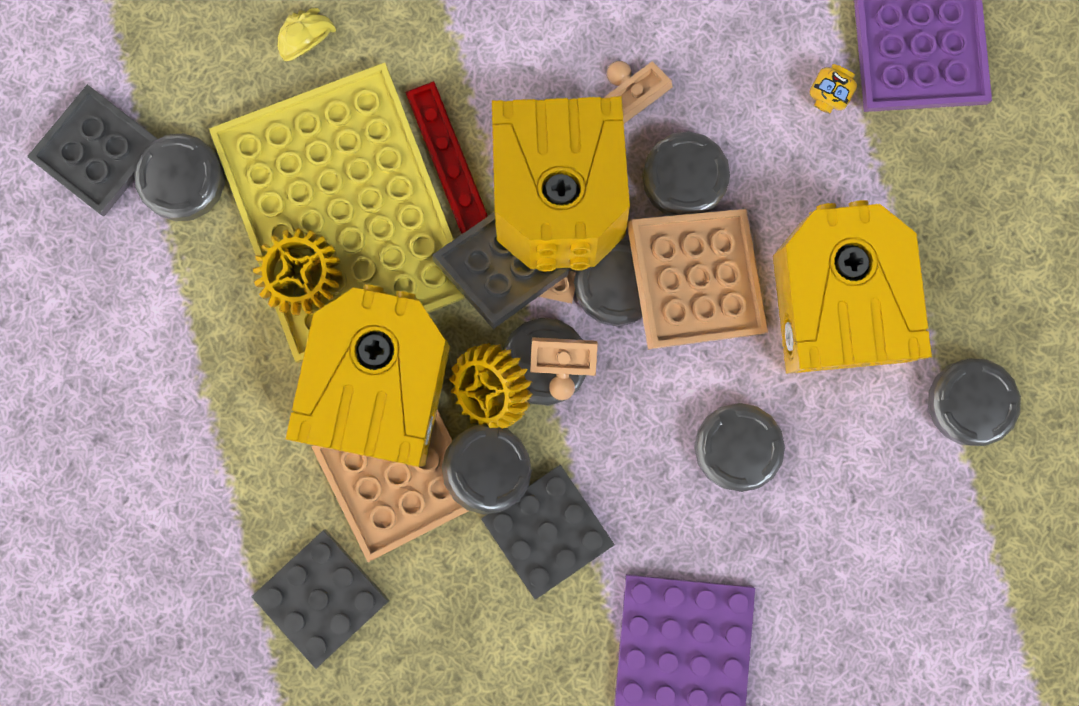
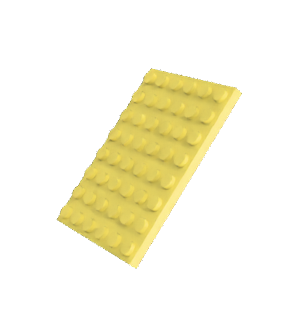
M385 62L209 128L255 255L265 257L267 252L261 248L262 244L272 247L274 243L271 241V236L273 235L283 240V230H288L292 237H294L296 228H300L303 231L304 237L309 230L314 231L316 239L323 236L327 240L325 247L332 245L335 248V252L331 257H338L341 263L332 268L340 270L342 276L332 277V280L340 286L339 289L329 287L328 292L333 295V299L328 300L323 296L320 300L324 306L353 287L363 289L364 284L384 288V292L394 296L396 291L415 294L428 313L466 299L433 261V254L454 239ZM307 248L290 250V253L295 258H303L306 255L310 257L316 253ZM281 258L274 269V281L277 279L276 275L283 269ZM291 262L295 271L294 276L304 282L300 273L301 268ZM321 263L312 275V283L315 287L321 277ZM294 285L289 289L284 287L280 290L282 295L288 297H299L306 294L299 285ZM314 303L311 304L312 314L305 313L303 307H301L299 316L292 314L291 307L286 314L279 311V305L275 307L296 363L303 361L313 313L319 310Z

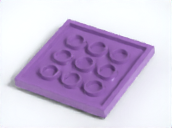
M854 0L864 112L987 105L992 101L982 0Z
M626 574L614 706H746L755 588Z

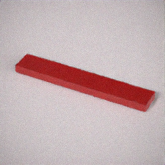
M433 81L405 93L462 235L487 218L488 215L436 84Z

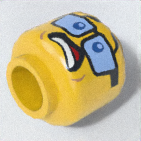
M832 64L831 68H822L809 91L811 97L816 100L814 107L828 114H831L833 109L838 111L844 110L857 89V83L853 79L855 74L836 64Z

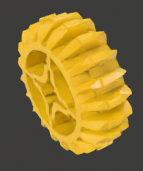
M296 228L294 237H292L288 230H283V240L273 235L271 236V241L274 243L272 247L262 244L261 248L267 252L265 257L262 255L255 256V260L262 263V267L253 268V273L262 277L256 279L254 284L257 287H264L259 293L260 297L263 299L270 297L268 305L272 308L279 305L281 313L286 314L291 307L292 314L299 316L301 307H303L305 313L312 314L311 304L314 303L321 309L324 307L323 302L320 300L323 296L328 300L333 299V295L328 292L329 287L339 289L340 285L333 281L332 277H340L342 272L332 267L340 264V259L338 257H331L335 252V248L332 245L325 247L327 240L323 236L316 239L314 231L309 230L304 237L303 231L300 228ZM307 248L316 253L310 257L306 255L303 258H295L290 253V250ZM281 258L283 269L276 275L277 279L274 281V269ZM291 262L301 268L300 273L304 282L294 276L295 271ZM321 263L322 273L315 287L312 283V275ZM294 285H299L306 294L299 297H288L282 295L280 290L284 287L289 289Z
M484 343L471 347L457 358V363L451 368L454 375L449 380L455 387L450 392L457 395L458 399L455 404L462 406V415H470L471 424L479 422V425L487 424L489 428H508L525 415L524 412L530 407L527 400L533 394L527 387L530 386L532 381L525 379L524 376L528 369H521L518 365L521 358L513 359L511 357V349L502 350L501 344L491 346L490 343Z

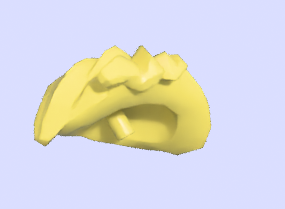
M311 8L306 12L299 10L298 14L293 13L287 17L279 31L277 44L279 54L284 61H291L304 55L325 39L330 32H336V28L330 19L318 14L320 12L318 8Z

